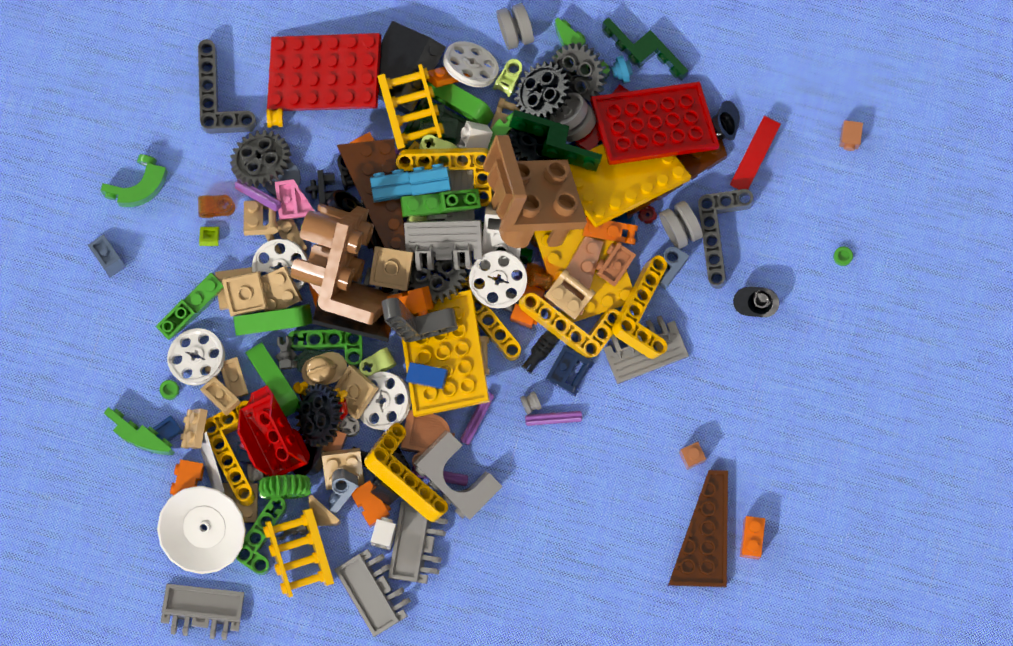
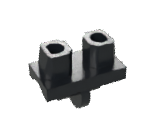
M317 170L318 186H316V180H310L311 186L306 187L305 191L306 193H311L312 199H317V193H319V202L323 204L334 192L326 191V185H336L335 174Z

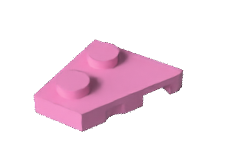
M294 179L275 182L277 200L281 201V208L278 210L279 220L303 218L309 211H315Z

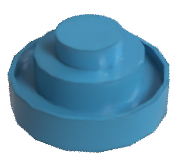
M623 56L616 57V62L613 63L614 66L611 67L612 75L614 78L617 77L618 81L621 80L623 84L629 83V76L633 75L629 60L625 61Z

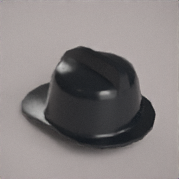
M726 100L721 104L718 113L711 120L717 138L732 141L735 139L740 117L735 104Z
M743 287L736 292L733 298L734 308L741 315L770 317L777 312L780 305L777 294L771 289L764 287Z
M305 444L310 454L309 463L293 470L294 474L306 476L307 474L315 475L319 473L323 468L321 456L323 447H312L309 444Z

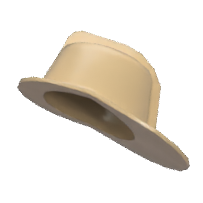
M327 352L312 357L302 367V378L309 386H315V384L328 385L337 382L347 369V362L342 355L336 352Z

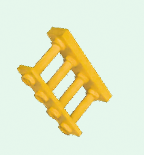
M422 64L418 65L419 72L390 79L386 78L385 74L377 76L398 151L405 150V144H408L409 141L437 134L438 138L442 139L441 134H445L442 123L437 121L436 116L440 115L437 104L433 105L431 98L435 97L432 86L428 87L426 79H430L427 67L423 68ZM422 79L425 90L396 98L395 96L391 97L389 90L393 89V86ZM427 97L430 108L402 116L400 114L396 115L394 108L398 107L397 105ZM432 115L434 127L409 134H401L399 126H402V123Z
M312 508L302 510L303 515H300V518L272 526L271 521H266V526L263 527L265 537L270 538V554L272 557L275 556L277 562L274 565L277 576L281 575L283 582L280 583L283 595L286 594L289 598L293 597L291 590L318 581L320 583L323 582L326 586L334 584ZM301 525L307 526L308 534L305 537L277 544L275 533ZM306 544L313 546L314 552L312 555L283 564L280 552ZM310 563H318L320 571L317 574L292 582L288 581L286 571Z

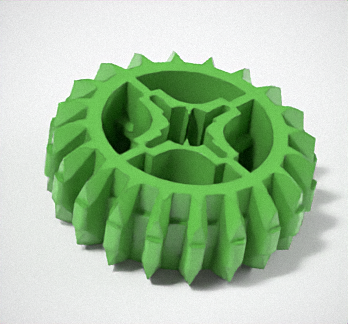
M285 474L262 478L259 480L258 489L260 497L263 499L281 497L284 500L298 499L311 494V483L308 476Z

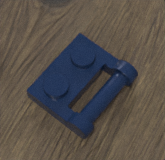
M564 345L545 380L576 396L579 385L588 369L592 368L594 362ZM579 361L582 363V366L570 386L566 381Z

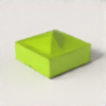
M200 227L199 245L219 246V227Z

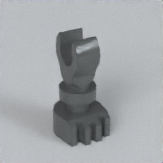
M286 336V344L284 345L283 337H278L277 344L282 352L280 353L282 360L279 361V369L297 368V361L290 360L292 353L289 351L292 345V338Z
M301 525L285 530L283 536L276 539L284 540L291 534L293 536L297 535L298 532H300L301 536L308 534L307 526Z

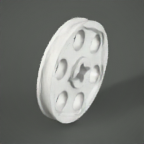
M459 41L452 43L448 46L443 56V63L448 73L459 82L468 86H489L495 81L499 72V66L494 56L485 48L471 42Z
M274 239L266 242L257 250L252 261V272L260 271L262 273L264 271L270 273L277 270V268L270 267H276L280 265V262L282 266L286 265V267L292 268V256L294 253H299L302 259L308 261V257L297 243L288 239ZM278 243H282L285 246L283 254H279L276 251ZM263 252L269 255L267 263H263L260 260V255ZM306 282L294 283L297 289L300 290Z
M492 250L484 253L483 259H477L474 262L469 275V284L473 295L479 302L491 308H505L516 303L524 294L527 285V272L522 261L514 254L504 250ZM507 256L509 264L501 266L498 262L499 257ZM482 260L490 262L491 267L488 270L480 268L479 264ZM514 270L522 272L523 276L520 280L512 278L511 274ZM500 274L501 279H503L504 281H500L499 284H496L495 279H493L492 277H497V275ZM477 278L485 281L483 288L475 287L474 281ZM514 288L517 291L516 297H507V289ZM491 292H495L498 295V300L494 303L487 299V295Z
M201 328L190 329L181 333L172 342L167 355L168 367L171 373L180 382L193 386L205 384L213 377H216L225 361V349L222 342L214 333ZM209 336V341L206 344H200L201 337ZM190 339V345L182 347L183 340ZM218 349L219 355L216 358H211V351ZM194 355H195V356L199 355L201 358H199V359H198V358H195V360H194V359L192 358V356H194ZM176 356H182L181 363L174 364V358ZM204 367H211L208 375H202ZM186 370H192L191 377L184 378V372Z
M377 372L368 376L369 380L377 382L379 389L371 399L369 406L362 413L361 421L367 426L378 430H387L394 423L401 424L406 419L411 407L410 390L405 381L399 376L388 372ZM390 378H393L395 381V386L392 389H389L387 386V381ZM399 394H403L405 401L399 405L397 397ZM385 398L386 402L380 404V400ZM394 411L397 414V418L394 422H391L389 414ZM377 413L379 415V421L376 424H373L371 421V417L373 414Z

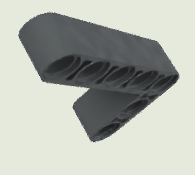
M208 39L202 40L198 45L199 104L202 129L210 134L253 131L257 123L252 112H218L217 51L213 41ZM206 47L212 48L210 53L203 52ZM206 65L213 66L212 70L208 72L204 71L203 68ZM207 83L213 84V87L209 90L204 89ZM211 101L214 105L211 108L204 107L205 103ZM245 118L252 119V122L248 125L242 123ZM226 119L233 120L231 125H224ZM207 120H213L214 124L212 126H206L205 122Z
M748 189L706 194L701 196L698 201L707 275L710 285L715 289H720L726 284L718 214L750 209L754 205V197ZM743 196L750 197L748 203H742L740 199ZM725 198L731 200V204L728 206H723L721 202ZM706 201L712 202V206L708 209L702 207ZM712 219L715 221V224L712 227H706L705 222ZM710 238L717 239V243L713 246L708 245L707 241ZM717 256L720 258V261L717 264H711L710 259ZM715 275L722 276V280L719 283L712 281Z
M388 298L381 302L385 322L405 342H414L458 329L453 308L415 317L398 298Z

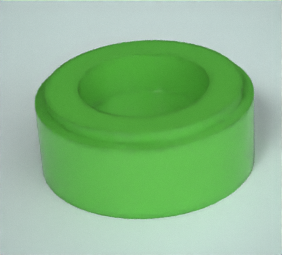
M144 154L138 155L137 163L143 166H147V163L156 165L157 160L154 157Z
M842 246L836 249L833 259L837 265L847 266L853 259V253L848 247Z
M166 380L160 385L159 391L164 399L173 400L179 394V386L173 380Z

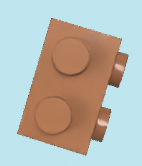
M620 242L612 243L606 251L608 255L605 260L601 259L595 267L597 269L595 274L614 287L636 256V254L624 247Z

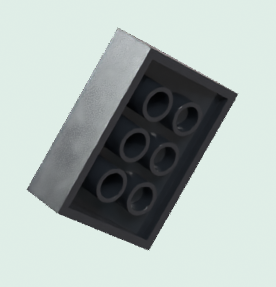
M391 21L381 40L379 75L385 74L386 78L393 79L419 72V64H422L423 68L427 67V71L433 70L437 66L446 47L424 34ZM422 79L393 86V89L389 91L391 97L395 96L396 98L422 91L424 86ZM379 84L378 99L384 102L381 87ZM419 99L397 105L398 107L395 109L404 114L412 113Z
M317 300L312 324L381 341H389L391 327L385 322L384 314L370 325L322 310Z

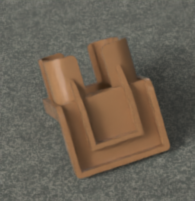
M496 135L483 163V169L489 173L487 182L494 191L491 205L501 219L499 233L504 243L513 248H525L528 246L535 231L552 230L547 239V244L549 247H557L564 243L570 230L584 229L587 220L568 160L516 161L509 135Z
M320 203L317 207L320 212L309 211L304 218L300 230L301 239L316 244L311 248L308 261L299 258L293 261L291 278L309 283L319 295L318 305L322 310L372 325L384 314L381 302L387 299V296L393 294L384 293L381 290L352 282H358L361 278L365 260L357 258L361 245H368L373 233L374 224L366 222L369 209L357 206L351 212H347Z

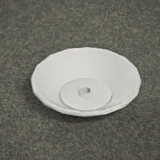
M205 486L185 488L170 497L160 512L157 526L160 546L170 561L185 571L198 574L218 572L234 562L243 548L246 533L243 514L233 499L218 489ZM205 524L207 526V530H203L201 528V525Z

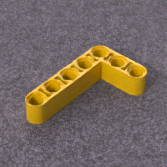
M405 149L399 152L396 165L399 169H404V171H413V168L422 166L425 167V170L432 169V165L442 163L439 160L440 156H446L449 159L447 163H443L444 167L449 166V170L473 169L474 189H478L479 193L485 192L489 196L487 199L480 198V205L487 206L491 202L492 188L487 180L482 181L478 178V175L482 173L486 174L487 177L489 175L483 169L484 162H480L477 159L479 155L487 156L488 149ZM460 155H465L468 158V161L464 163L460 162L458 160V157ZM406 156L410 159V163L404 164L400 158ZM426 156L430 161L422 163L419 158Z
M660 255L653 257L645 263L612 327V332L618 339L650 359H655L667 351L666 341L639 323L667 268V262Z
M498 274L497 277L493 276L492 278L496 280L500 277V274ZM468 276L465 278L466 282L460 284L463 288L471 290ZM485 281L482 284H476L474 282V285L476 288H483L485 286ZM473 295L474 303H479L482 306L480 310L476 311L478 325L506 359L510 361L517 360L521 354L520 344L488 306L479 302ZM486 317H490L494 322L491 325H485L483 320ZM503 332L506 337L503 340H497L495 334ZM513 346L517 348L518 352L515 355H510L507 349Z
M529 293L522 296L519 300V307L522 311L586 358L597 356L613 335L612 327L614 323L609 322L608 315L612 314L616 321L620 313L616 309L604 312L587 334L537 294ZM527 298L533 301L532 307L526 305ZM542 309L547 311V319L541 316ZM557 321L563 324L562 331L557 329ZM598 329L604 332L602 339L597 335ZM572 333H576V334H577V336H578V341H577V342H574V341L572 340V338H571ZM588 344L593 347L592 354L586 350Z
M241 401L227 416L220 412L206 419L204 433L207 431L212 451L232 491L243 506L253 504L255 494L225 435L238 429L239 410L244 408L248 401ZM227 418H234L231 423H225ZM210 427H216L214 432L208 433ZM218 443H224L221 449H216ZM227 459L233 460L230 465H224ZM237 475L241 476V479L239 481H232L233 477ZM243 492H249L247 498H240Z
M394 423L380 436L365 457V466L422 516L431 522H435L448 511V504L392 455L406 435L403 425Z

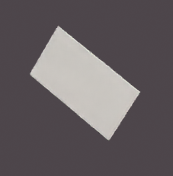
M206 431L203 434L200 450L212 488L224 493L223 484Z

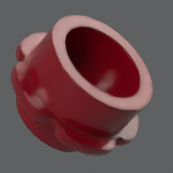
M652 206L639 211V220L645 224H651L657 218V212H655Z

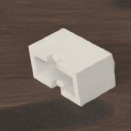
M382 517L381 520H376L370 541L372 546L391 551L397 529L392 519Z

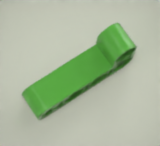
M428 81V87L432 86L435 97H432L433 99L463 115L469 121L488 125L493 119L494 114L490 107L479 98L454 84L436 88Z
M310 304L233 316L236 335L301 327L312 324L313 321Z
M336 329L298 330L288 334L292 338L291 349L293 351L345 350V359L348 366L354 365L356 368L359 367L363 360V340L361 335H357L359 337L358 342L350 343L348 341L349 337L357 334ZM335 335L340 340L338 343L332 344L329 342L330 337ZM304 336H306L307 345L304 343ZM313 336L320 337V342L314 345L310 343V339ZM295 337H298L300 340L297 342V345L293 343ZM350 355H359V360L351 362L349 360Z
M261 342L246 351V355L266 386L268 385L285 416L288 417L296 412V409L300 408L298 404L299 399L263 343Z
M281 497L272 498L245 536L240 553L243 550H248L250 552L249 558L246 560L240 559V553L236 557L242 565L258 575H265L270 570L269 561L258 553L268 539L264 534L262 520L264 518H271L272 526L279 523L287 510V504ZM281 502L282 509H276L274 514L277 517L274 518L268 511L270 510L273 513L275 510L274 503L279 504ZM259 534L261 536L260 542L252 543L251 536ZM259 561L266 562V567L262 571L256 569V564Z

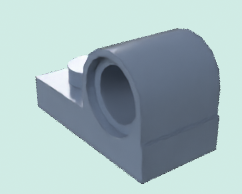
M104 234L88 244L110 278L126 268Z
M676 247L666 249L663 255L667 262V268L670 269L669 271L665 270L659 285L665 290L689 258V255ZM674 254L677 260L671 262L668 260L667 255Z
M338 469L333 472L332 489L334 492L328 500L331 512L337 514L358 487V476L344 469Z

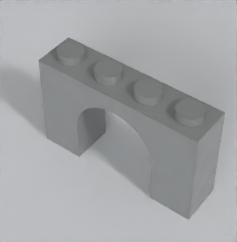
M445 430L413 463L416 466L414 470L422 478L425 476L430 481L428 485L434 491L439 490L443 494L442 498L448 505L452 503L457 508L455 512L462 519L465 517L470 520L503 486L489 472L485 471L465 490L455 491L449 488L443 476L444 466L463 445L449 431Z

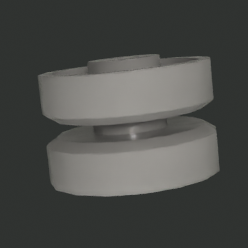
M523 3L512 6V16L507 8L496 10L499 27L508 50L518 47V36L524 45L534 42L532 25Z
M568 93L571 99L565 100L567 106L562 105L563 112L556 111L557 117L550 115V120L569 126L566 141L574 142L584 138L591 132L596 124V118L593 109L580 94Z
M685 201L675 204L674 212L668 208L659 213L665 232L673 245L679 250L688 245V239L695 242L703 237L700 224Z

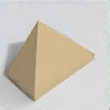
M313 495L309 496V508L313 510L317 526H336L341 523Z

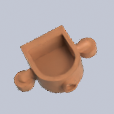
M410 410L406 417L404 427L406 435L402 440L401 450L417 453L412 458L413 464L445 430L450 432L448 423L442 417L434 414L414 417L413 410Z

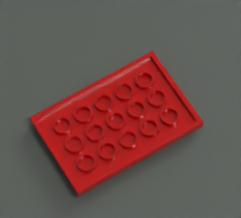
M381 34L271 37L267 109L274 111L282 108V111L378 108L379 80L377 76L380 71Z
M700 82L591 97V105L609 165L718 150L720 146Z

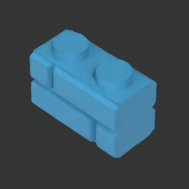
M443 163L432 165V169L425 170L424 166L413 168V172H409L412 196L452 189L449 166L444 167Z
M404 169L392 171L393 174L385 175L384 172L373 174L374 177L370 178L374 203L400 199L403 196H412L409 173L404 172Z

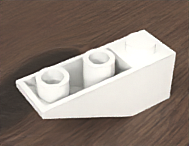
M466 121L465 127L461 130L460 142L456 146L458 148L487 149L493 132L488 125ZM460 155L458 160L464 163L468 161V158L465 155Z

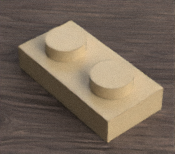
M215 377L200 389L226 416L241 403Z

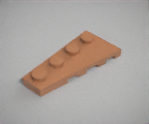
M584 236L565 269L570 272L569 274L590 290L603 242ZM565 280L561 283L562 286L579 299L583 300L585 298L581 292ZM547 299L546 302L548 304H550L552 307L558 308Z

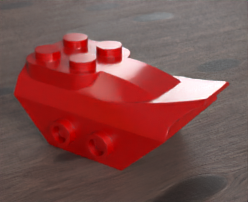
M268 385L252 392L247 405L239 410L237 433L254 468L270 477L284 475L308 464L310 454L300 433L296 429L291 428Z

